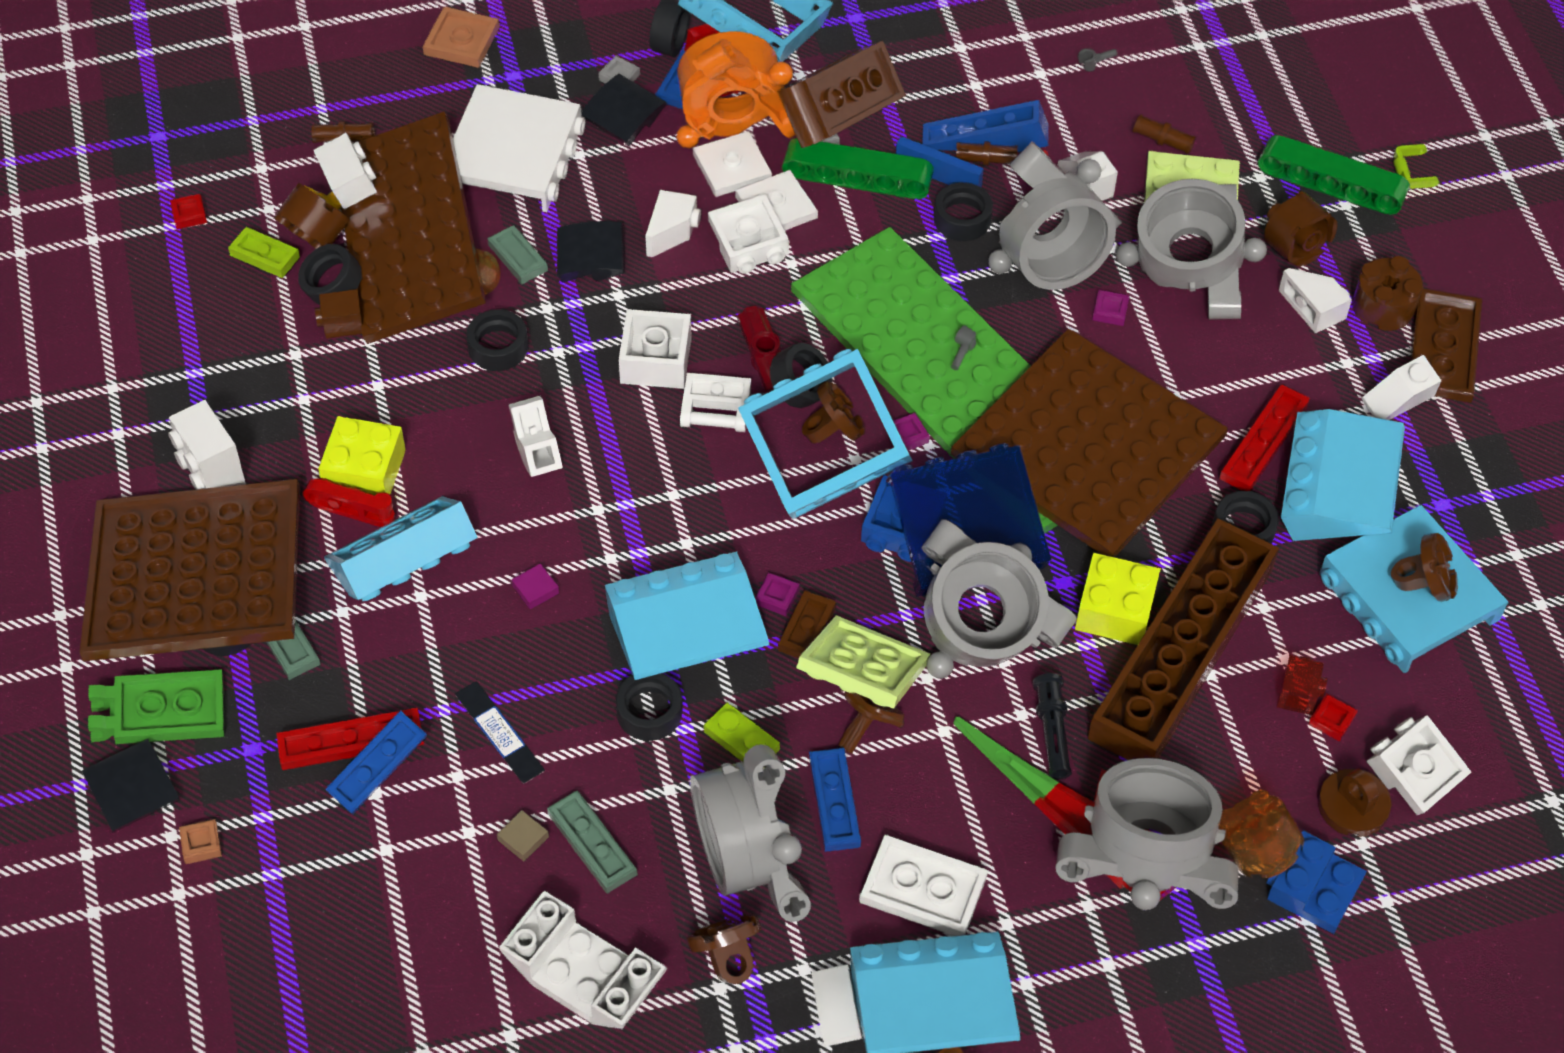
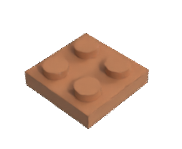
M443 7L423 45L424 55L479 68L500 28L499 19Z

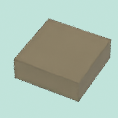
M524 811L519 812L497 834L498 841L522 861H525L549 838L548 831Z

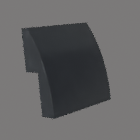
M618 73L591 98L582 109L581 116L630 147L646 125L650 128L667 104L664 100Z
M591 221L557 228V276L562 283L587 275H592L597 282L625 274L624 225L622 222Z
M148 739L82 770V774L112 833L180 800Z

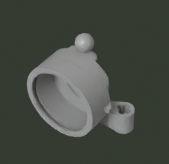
M1031 142L1009 165L1033 190L1027 193L1000 223L999 244L1002 249L991 253L988 264L993 272L1002 274L1009 271L1014 263L1033 285L1048 290L1064 289L1082 282L1099 269L1111 252L1116 237V229L1122 224V221L1087 185L1096 182L1101 176L1102 169L1097 161L1085 159L1079 163L1076 174L1071 172L1065 174L1034 142ZM1064 209L1062 221L1054 230L1044 235H1034L1049 217Z
M1183 179L1168 183L1157 189L1148 197L1140 210L1137 224L1138 246L1130 242L1122 243L1116 251L1118 262L1126 267L1134 266L1139 262L1142 271H1145L1148 277L1159 286L1190 289V291L1208 287L1209 320L1241 319V291H1239L1238 269L1241 268L1244 258L1249 262L1261 261L1267 253V247L1265 242L1259 238H1251L1245 242V215L1237 200V184L1218 185L1207 180ZM1197 234L1206 238L1211 243L1212 253L1203 261L1184 262L1175 260L1170 253V246L1175 239L1182 235Z
M943 519L922 545V550L925 554L942 565L939 567L934 563L931 566L930 570L934 577L929 584L926 600L924 601L926 626L932 637L931 640L940 650L931 654L927 660V670L935 678L943 679L948 677L954 668L953 661L965 666L990 667L1002 664L1014 658L1029 646L1037 648L1041 643L1036 639L1037 637L1046 644L1057 648L1077 621V617L1073 612L1048 596L1045 580L1037 566L1032 562L1031 550L1024 544L1016 543L1007 546L992 542L976 543L956 525ZM974 587H985L993 591L1000 598L1003 606V617L999 626L988 632H977L966 626L958 612L960 598L966 590Z
M756 745L746 752L744 763L721 764V768L692 775L690 777V789L697 826L712 875L722 895L727 896L744 890L749 891L767 884L771 900L783 919L789 922H798L804 919L811 909L810 899L800 882L787 871L786 864H792L801 856L802 847L800 841L790 834L789 825L777 819L774 802L781 783L785 778V768L775 752L769 746Z
M1140 758L1124 761L1110 768L1099 782L1094 807H1085L1084 816L1091 823L1093 835L1069 833L1061 837L1059 841L1056 872L1059 877L1068 882H1079L1086 878L1103 874L1122 877L1125 883L1133 887L1131 891L1132 903L1141 910L1155 908L1160 901V892L1170 889L1171 886L1189 889L1204 899L1209 905L1219 909L1229 908L1238 900V867L1230 860L1211 857L1214 845L1225 838V830L1218 829L1222 815V803L1219 794L1212 784L1199 773L1175 762L1162 759ZM1143 829H1152L1161 832L1162 834L1146 831Z

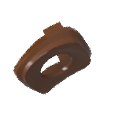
M845 691V699L857 710L858 715L844 732V736L838 745L848 753H853L873 720L902 728L905 725L904 713L896 706L894 709L888 706H880L879 708L867 697Z

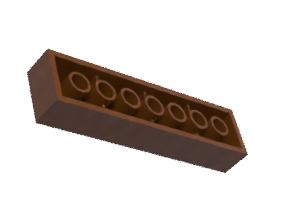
M1219 518L1216 520L1092 717L1088 740L1127 760L1140 758L1159 759L1271 574L1279 547Z

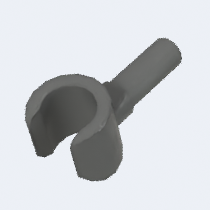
M1083 49L1079 52V63H1084V69L1092 72L1096 68V63L1117 56V51L1112 49L1096 54L1092 49Z
M962 326L955 337V342L961 346L951 365L953 370L959 369L965 354L976 346V333L967 326Z

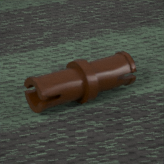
M1142 114L1139 115L1133 128L1134 133L1156 140L1160 146L1166 144L1186 154L1190 153L1196 139L1194 135L1192 136L1172 128V124L1168 122L1162 124Z
M339 121L338 124H312L311 136L313 143L330 142L347 133L352 142H357L375 136V128H373V122L347 124V121Z
M985 141L984 144L957 142L956 158L970 162H983V165L989 166V163L1010 164L1017 157L1018 146L991 145V142Z

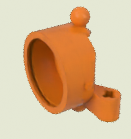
M721 32L707 36L694 43L683 54L678 65L682 107L686 122L688 123L681 126L677 131L676 138L680 146L688 149L695 147L702 136L710 140L714 135L726 137L738 135L768 116L783 135L787 138L794 137L795 132L777 92L784 87L783 85L788 84L792 80L793 70L786 62H778L774 49L767 41L746 32ZM738 90L746 92V94L736 97L718 98L728 91Z

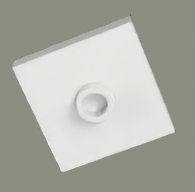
M749 131L693 148V156L715 197L734 192L742 187L772 177V172Z
M790 170L735 190V197L738 202L766 194L784 231L818 218V210Z

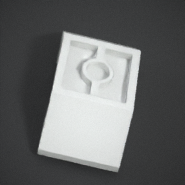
M543 891L499 947L503 955L532 986L591 1024L623 1029L666 972L664 965L637 948L628 956L577 924L574 909L546 891Z

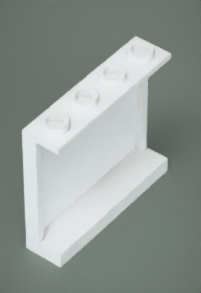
M477 84L453 138L462 183L539 198L542 200L543 212H547L551 201L557 200L560 179H565L568 170L569 157H574L577 147L576 139L578 135L583 134L585 129V118L581 117V104Z

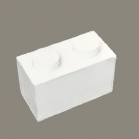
M347 133L314 149L326 179L344 209L377 192L372 182L376 178L375 173L368 161L363 163L362 160L367 157L358 141L352 143Z

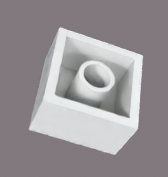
M627 309L619 354L620 384L684 389L691 345V314Z
M206 400L169 417L172 431L168 432L172 444L178 450L174 452V455L182 470L188 468L191 472L189 478L195 490L246 484L236 445Z

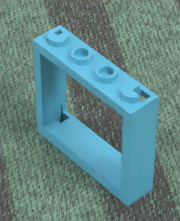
M679 0L678 5L719 32H746L764 39L774 49L778 62H783L823 26L833 3L829 0H772L804 21L784 40L723 0ZM815 4L820 7L818 10L813 9ZM774 42L778 44L780 47L776 48L772 45V43Z
M851 349L843 350L833 357L834 361L824 366L821 364L813 365L804 370L803 376L793 381L790 378L782 380L774 385L773 391L763 396L761 393L754 394L744 400L745 405L738 407L784 507L792 519L912 461L858 349L851 351ZM856 367L894 448L792 497L754 416L842 372Z

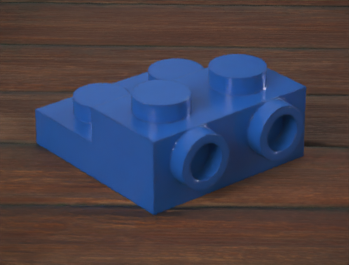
M883 475L862 525L861 542L866 543V546L874 552H883L885 549L897 552L898 556L907 562H914L917 559L925 561L927 555L922 550V545L937 526L946 503L947 494Z
M1302 831L1298 839L1293 836L1289 839L1282 853V856L1287 858L1283 867L1278 864L1274 866L1266 882L1272 886L1267 900L1334 934L1367 871L1334 855L1335 846Z

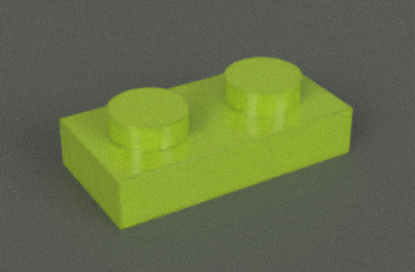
M245 227L228 247L230 256L280 278H283L300 258L297 248L248 227Z
M728 702L704 724V733L743 763L746 752L756 745L769 746L775 754L780 750V742Z

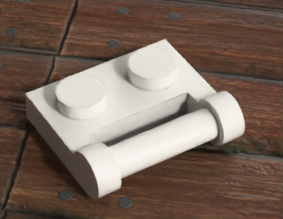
M687 373L680 415V427L690 428L692 424L735 428V432H745L746 424L738 407L745 405L744 400L750 397L751 378ZM693 407L732 410L737 411V414H713L692 412Z

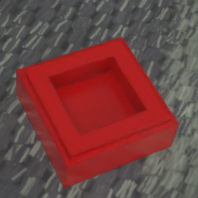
M201 194L170 200L176 230L207 223Z
M1326 694L1312 715L1308 725L1340 742L1355 719L1358 710Z

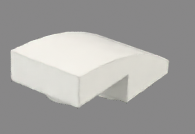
M848 964L811 972L824 1046L862 1039Z

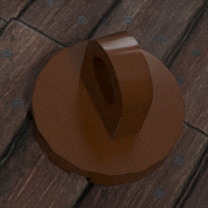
M826 381L819 386L817 393L824 407L805 421L802 427L803 435L814 444L825 440L839 429L853 441L863 436L866 432L864 422L861 416L856 415L854 417L851 413L854 407L847 395L832 382Z
M1439 533L1426 534L1421 539V554L1398 561L1391 570V577L1400 590L1412 591L1429 587L1437 601L1444 602L1454 599L1458 590V578L1455 569H1449L1450 563L1448 561H1452L1453 557L1449 545L1443 535ZM1415 571L1412 575L1404 577L1407 573Z
M1342 769L1331 774L1323 783L1319 794L1318 806L1320 814L1327 825L1338 833L1347 836L1350 833L1353 835L1358 834L1357 837H1367L1378 832L1387 822L1392 803L1388 789L1373 774L1362 769Z
M754 914L741 915V923L737 924L727 919L709 924L695 930V933L688 935L686 938L692 953L709 952L714 972L722 982L741 984L748 980L752 974L754 967L753 958L746 938L755 935L761 930L758 916ZM735 954L741 961V968L736 975L731 976L726 970V962L730 956Z

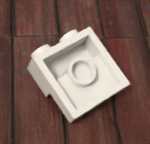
M766 194L708 212V221L719 241L720 252L731 273L739 271L742 274L753 271L756 265L767 261L770 264H777L785 258V255L789 254V239Z
M1428 715L1416 721L1412 717L1404 720L1394 729L1398 735L1391 741L1388 737H1385L1370 749L1374 755L1367 760V763L1387 789L1396 787L1417 816L1425 813L1471 773L1470 769Z

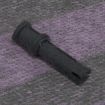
M1046 673L1035 677L1032 681L1033 688L1037 691L1038 696L1036 714L1043 721L1049 777L1061 780L1072 775L1063 718L1068 710L1067 704L1062 698L1061 688L1064 685V679L1059 674ZM1054 734H1057L1058 753H1056Z

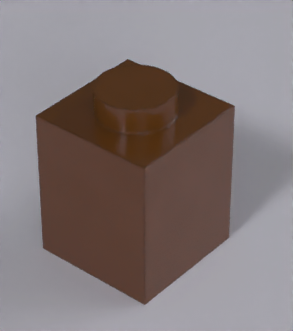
M357 289L319 294L320 307L315 308L317 327H324L326 339L362 334L361 326L363 325Z

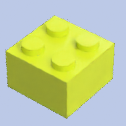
M337 416L318 468L320 478H326L334 484L344 487H356L371 495L382 492L391 495L406 451L402 427Z
M1093 553L1075 630L1138 645L1146 632L1161 568Z

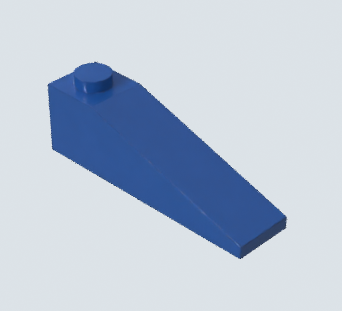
M1035 100L924 123L922 144L936 150L957 151V142L984 144L985 141L991 142V145L1018 146V152H1022L1031 142H1034L1039 148L1049 146L1048 121L1040 101Z

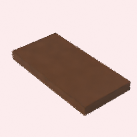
M1423 288L1415 311L1410 362L1422 355L1428 360L1441 379L1435 397L1472 403L1475 390L1482 299Z

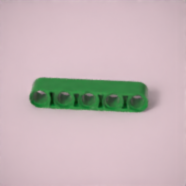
M1280 135L1269 138L1258 160L1259 168L1270 176L1388 215L1396 214L1401 210L1410 189L1408 180L1399 174Z
M797 138L789 142L782 165L783 172L790 170L796 179L910 199H922L928 195L934 172L933 165L922 158L822 141L801 148Z

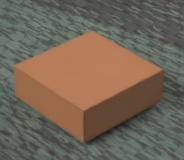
M215 819L179 827L185 864L222 856Z

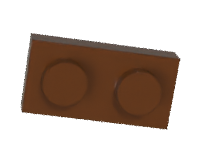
M804 590L778 643V651L799 658L829 624L836 610V601Z

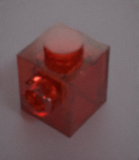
M1289 655L1283 673L1277 707L1312 715L1317 698L1324 697L1328 678L1322 677L1324 663L1314 661L1305 656Z

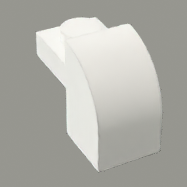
M541 396L508 404L514 426L513 433L516 444L530 476L533 477L563 468L556 437L549 428Z

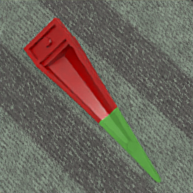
M955 717L954 725L1064 834L1081 833L1093 835L1091 823L1084 816L1085 807H1094L1095 802L1031 766L962 718ZM1107 875L1120 889L1126 887L1130 892L1132 891L1133 887L1125 883L1122 877ZM1171 886L1170 889L1161 891L1160 900L1167 896L1176 887Z

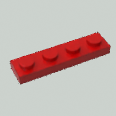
M1281 384L1221 471L1219 479L1242 491H1251L1295 426L1297 412H1304L1310 398Z
M418 708L401 710L422 729ZM400 711L276 733L282 770L357 757Z

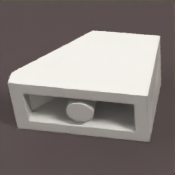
M1085 151L1058 161L1059 168L1065 174L1067 172L1076 174L1079 163L1085 159L1097 161L1102 169L1101 176L1096 182L1087 185L1102 201L1114 196L1118 172L1103 151Z
M660 190L646 233V256L654 257L690 239L693 227L698 228L701 219V209H697L696 196Z
M1291 268L1283 272L1279 292L1315 333L1347 318L1352 299L1348 291L1341 287L1334 278Z
M1422 355L1394 370L1364 395L1362 401L1373 417L1391 420L1434 397L1441 379L1425 356Z

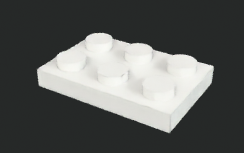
M884 835L861 892L859 903L953 936L966 935L987 879L988 870Z

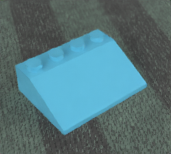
M1332 409L1297 412L1281 519L1293 541L1392 533L1405 431L1404 423Z
M737 551L697 562H689L661 571H654L650 574L630 579H622L605 585L609 616L635 680L769 645V639L746 570Z
M980 932L972 935L943 936L934 939L905 940L896 943L850 947L852 986L866 1053H907L1020 1040L1008 965L999 932Z

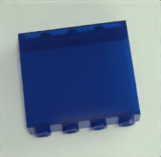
M1007 443L998 444L989 448V452L977 454L976 450L966 451L957 455V459L945 461L944 457L934 458L926 461L925 466L913 468L911 464L902 465L894 468L893 473H890L886 480V486H891L913 566L916 578L913 587L916 597L927 594L929 584L934 577L930 570L931 566L934 563L939 567L942 566L925 554L922 550V545L943 519L956 525L976 543L992 542L1007 546L1021 543L1028 546L1032 553V562L1038 569L1045 568L1052 560L1020 445L1009 447Z

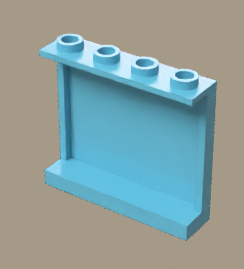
M1422 505L1393 519L1392 533L1363 535L1326 555L1319 573L1324 585L1335 592L1341 599L1347 612L1353 614L1359 620L1366 634L1376 640L1385 651L1388 660L1396 664L1403 673L1408 672L1414 659L1485 620L1491 626L1500 621L1508 604L1505 597ZM1430 533L1443 535L1453 555L1452 561H1448L1450 563L1449 569H1455V572H1457V595L1454 599L1444 602L1437 601L1429 587L1412 591L1400 590L1391 577V570L1398 561L1421 554V539L1424 535ZM1415 571L1407 573L1404 577L1412 575Z

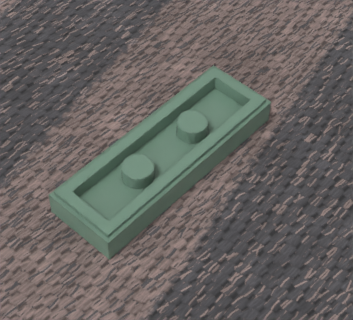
M578 790L547 808L549 817L606 894L637 876L636 867Z

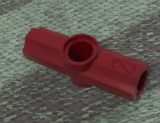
M755 305L745 308L742 313L738 314L737 321L751 354V365L758 371L767 394L774 390L770 378V366L773 358L781 352L780 339L773 333L764 309L758 308Z

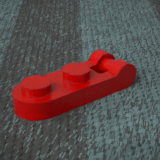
M326 478L311 479L303 491V496L308 503L331 513L378 527H383L396 520L394 510L392 509V498L387 493L382 492L371 495L356 487L348 488L334 484Z

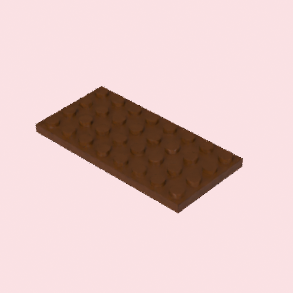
M445 111L358 141L367 157L362 160L363 163L368 161L375 173L376 178L372 182L377 192L346 209L341 205V211L350 219L344 227L348 251L362 268V278L357 290L363 325L361 326V331L365 342L370 344L485 304L486 299L449 118Z

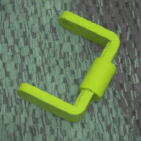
M1424 144L1398 146L1393 156V163L1397 174L1408 180L1410 189L1431 188L1439 184L1437 177H1410V171L1403 156L1425 154L1427 147Z

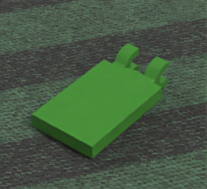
M222 670L115 676L114 686L89 685V701H91L92 712L104 711L110 708V716H88L91 742L105 741L113 735L116 744L140 743L146 739L150 742L224 737Z

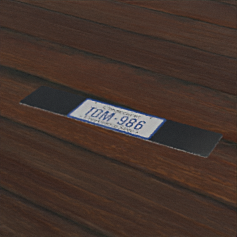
M477 681L455 693V696L523 784L545 771Z

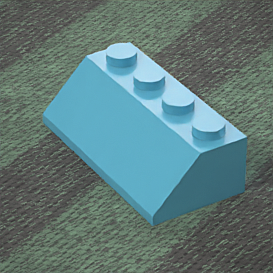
M441 496L324 556L348 595L357 600L367 601L378 596L381 593L380 589L390 583L394 586L411 578V572L419 568L426 570L436 566L441 562L440 557L449 552L458 554L470 547L469 542L478 537L461 501Z

